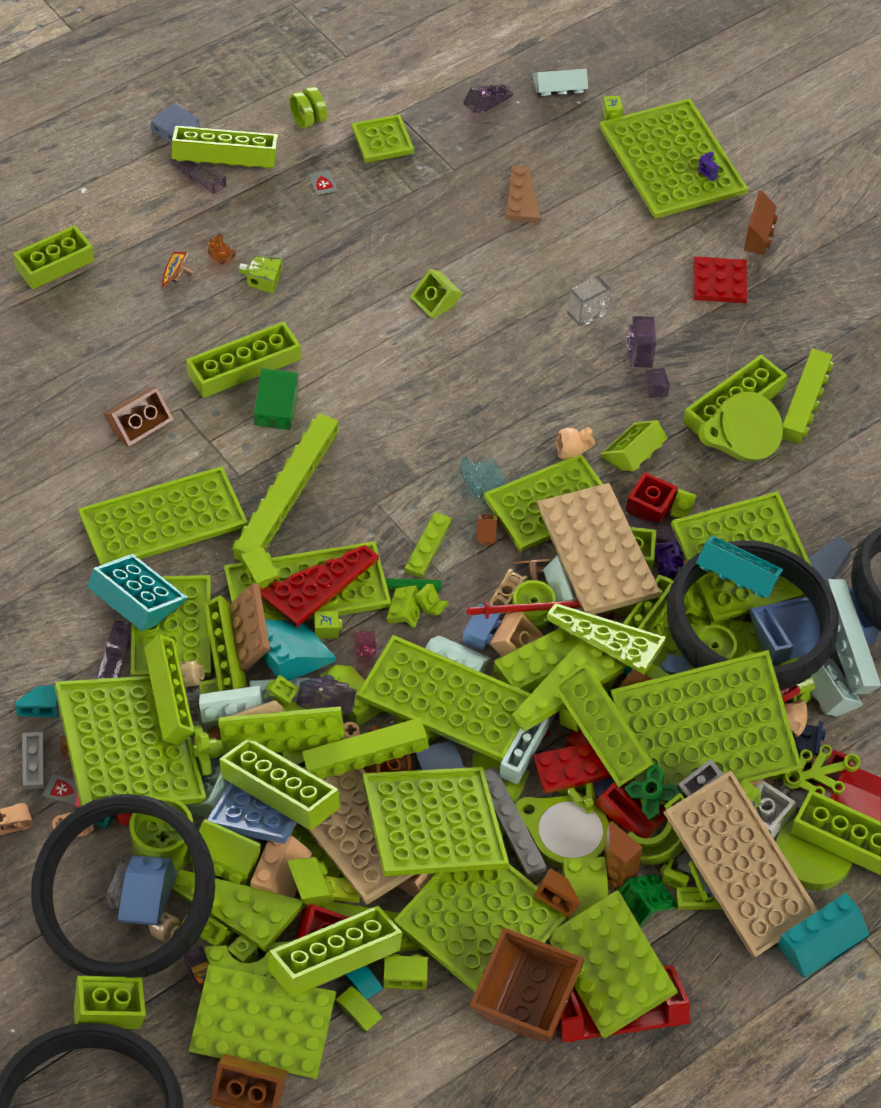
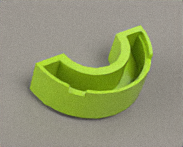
M679 793L664 806L667 810L685 798ZM669 821L665 829L653 838L644 839L636 836L633 832L628 834L643 847L640 864H663L668 862L670 858L674 859L685 849Z
M289 942L273 943L266 955L253 963H241L233 959L228 952L227 945L205 947L206 962L212 966L274 978L268 970L269 951Z

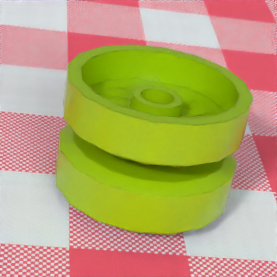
M311 86L303 89V92L299 91L290 94V110L300 128L306 129L313 126L314 123L319 124L326 121V105L316 87Z
M528 580L515 588L512 605L556 602L555 593L544 582ZM550 610L523 612L538 630L547 627L551 623L547 620V614Z
M709 625L698 630L697 636L710 649L729 660L734 659L737 641L729 629L719 625Z

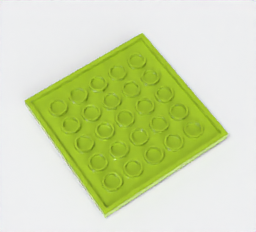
M778 491L672 520L671 522L687 562L702 551L705 542L713 535L726 542L750 540L770 543L774 546L777 545L795 553L811 566ZM714 571L696 581L712 623L750 613V608L807 597L797 586L782 576L779 577L768 598L758 597L753 593V590L749 588L742 589L736 586V582L730 579H721L717 576L718 573Z
M483 767L362 773L363 788L384 876L508 869L509 861Z
M509 864L508 869L436 873L393 922L405 935L471 990L476 992L503 928L546 943L555 929L566 920L567 916L536 898L534 894L538 887Z

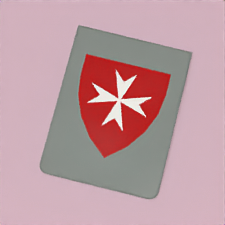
M330 170L309 174L316 195L338 191Z
M52 774L42 796L75 805L77 796L75 780Z

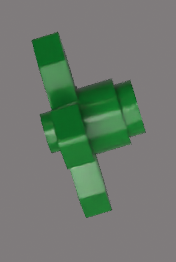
M657 763L647 770L646 781L639 782L634 780L625 787L626 792L632 799H644L642 812L650 821L660 814V801L669 802L681 793L675 785H662L665 773ZM652 790H657L655 793L650 794Z

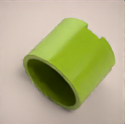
M154 797L175 807L193 822L190 810L181 801L171 797ZM132 813L129 825L134 856L171 858L177 873L190 862L191 854L186 843L169 823L150 815Z

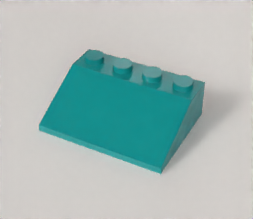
M134 554L93 568L87 585L94 594L102 598L109 606L113 607L141 631L157 625L187 600V596Z
M265 620L270 650L261 659L277 677L281 675L288 681H291L337 661L336 657L305 622L296 628L288 620Z

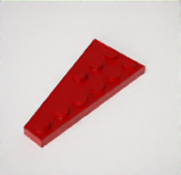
M366 545L360 546L344 553V556L335 560L331 558L323 565H314L290 575L289 579L273 582L271 586L265 589L260 588L261 599L297 628L379 560V555Z

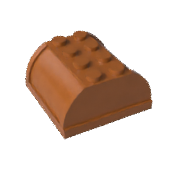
M503 928L470 1003V1008L497 1026L536 1041L549 1042L555 1034L556 1027L585 960L578 955Z

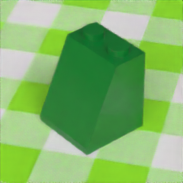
M266 368L261 369L254 410V425L291 430L298 401V373Z

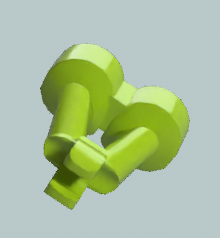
M593 783L557 791L560 795H569L579 808H584L586 814L594 812L593 805L596 795ZM576 789L579 791L586 789V796L582 797Z

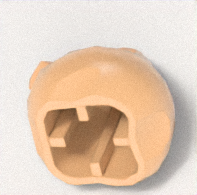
M589 427L582 431L574 428L561 429L556 437L559 458L566 460L576 457L595 445L592 429Z
M802 699L784 704L793 738L800 736L807 723V704Z

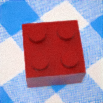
M644 472L627 498L626 512L660 526L673 505L678 487Z

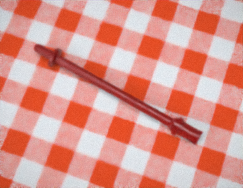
M578 600L489 606L488 602H484V607H470L466 610V613L468 615L484 614L485 619H489L490 614L550 610L555 603L569 608H581Z

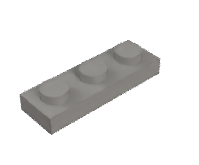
M43 732L22 733L23 790L44 789Z

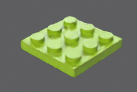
M400 114L351 123V129L365 163L414 154V147Z

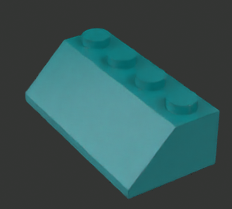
M713 535L705 542L696 562L700 565L701 569L708 572L712 570L718 573L717 576L721 579H730L736 582L735 585L742 589L749 588L754 591L753 593L761 598H768L783 571L782 568Z
M845 893L780 936L777 947L803 978H806L868 937L869 931L860 908Z

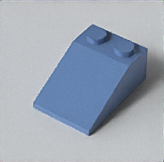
M131 856L124 876L118 915L119 922L158 926L178 874L171 858Z

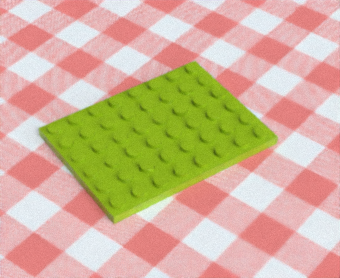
M690 98L599 122L601 132L655 219L748 193V187ZM710 151L714 153L713 162L719 166L717 179L714 181L709 180L698 171L700 157Z
M769 650L610 691L613 703L654 764L657 763L664 771L665 776L662 785H675L677 787L681 781L710 759H712L723 775L732 770L739 783L744 779L753 782L802 769ZM647 770L635 777L634 780L639 782L646 781ZM652 790L650 794L655 793L657 790ZM640 799V803H641V806H642V807H643L644 799ZM660 801V805H664V804L668 803V802Z
M150 676L55 682V692L80 806L102 797L119 794H136L152 798L171 797L185 805L199 804L206 801L199 767L192 752L191 737H188L180 746L163 740Z

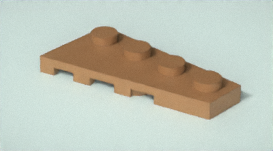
M512 165L506 220L540 223L541 217L529 167Z

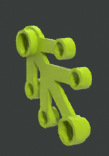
M824 744L820 747L819 755L811 769L802 772L805 764L812 760V752L804 749L800 753L802 769L785 773L783 775V783L790 789L800 787L808 792L810 790L815 792L821 791L822 795L825 796V789L823 787H816L805 781L814 779L832 788L834 794L841 795L845 789L844 783L835 781L825 775L843 770L855 772L859 769L861 761L856 754H848L843 762L822 767L825 759L829 758L832 753L831 746ZM827 749L829 753L825 754L822 750ZM808 754L810 757L805 759L802 755ZM853 762L855 766L850 767L848 763ZM794 777L797 781L791 782L789 778ZM835 786H841L842 790H836Z

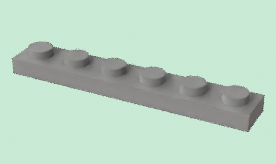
M493 767L485 770L484 773L497 820L527 878L545 872L547 866L497 769Z

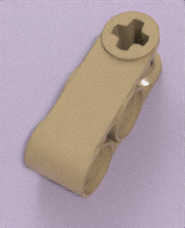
M509 569L491 598L490 606L512 605L515 588L527 581L528 576H521L514 573L512 569ZM501 613L500 620H503L507 613Z

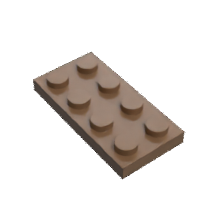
M254 583L230 604L240 669L248 670L270 650L259 585Z

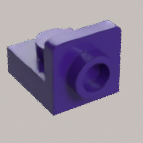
M712 151L700 157L698 171L709 180L714 181L717 179L719 166L713 162L714 153Z
M676 540L655 547L659 565L667 557L685 562L683 551Z
M667 557L657 569L658 574L666 578L670 576L675 578L678 572L682 570L684 561Z

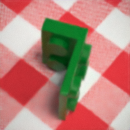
M656 874L628 878L618 890L640 927L644 926L654 913L677 908L672 895L667 891Z

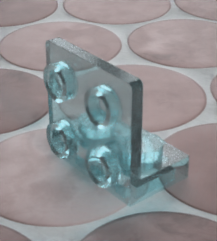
M468 456L461 458L460 474L476 499L482 498L485 492L509 483L493 458L478 464L471 463Z

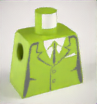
M254 256L250 265L240 264L239 274L247 275V284L250 287L274 294L282 272V258Z

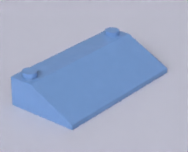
M848 588L867 645L875 644L879 630L867 619L860 609L853 588ZM807 597L750 608L751 618L762 651L769 650L773 666L780 665L796 657L802 658L820 640L819 619L812 603ZM834 646L832 653L837 652L836 646Z

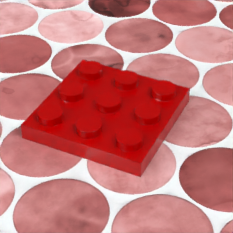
M694 256V300L747 303L746 260Z

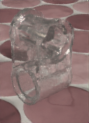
M195 686V688L185 690L193 725L202 722L199 706L201 692L199 686Z

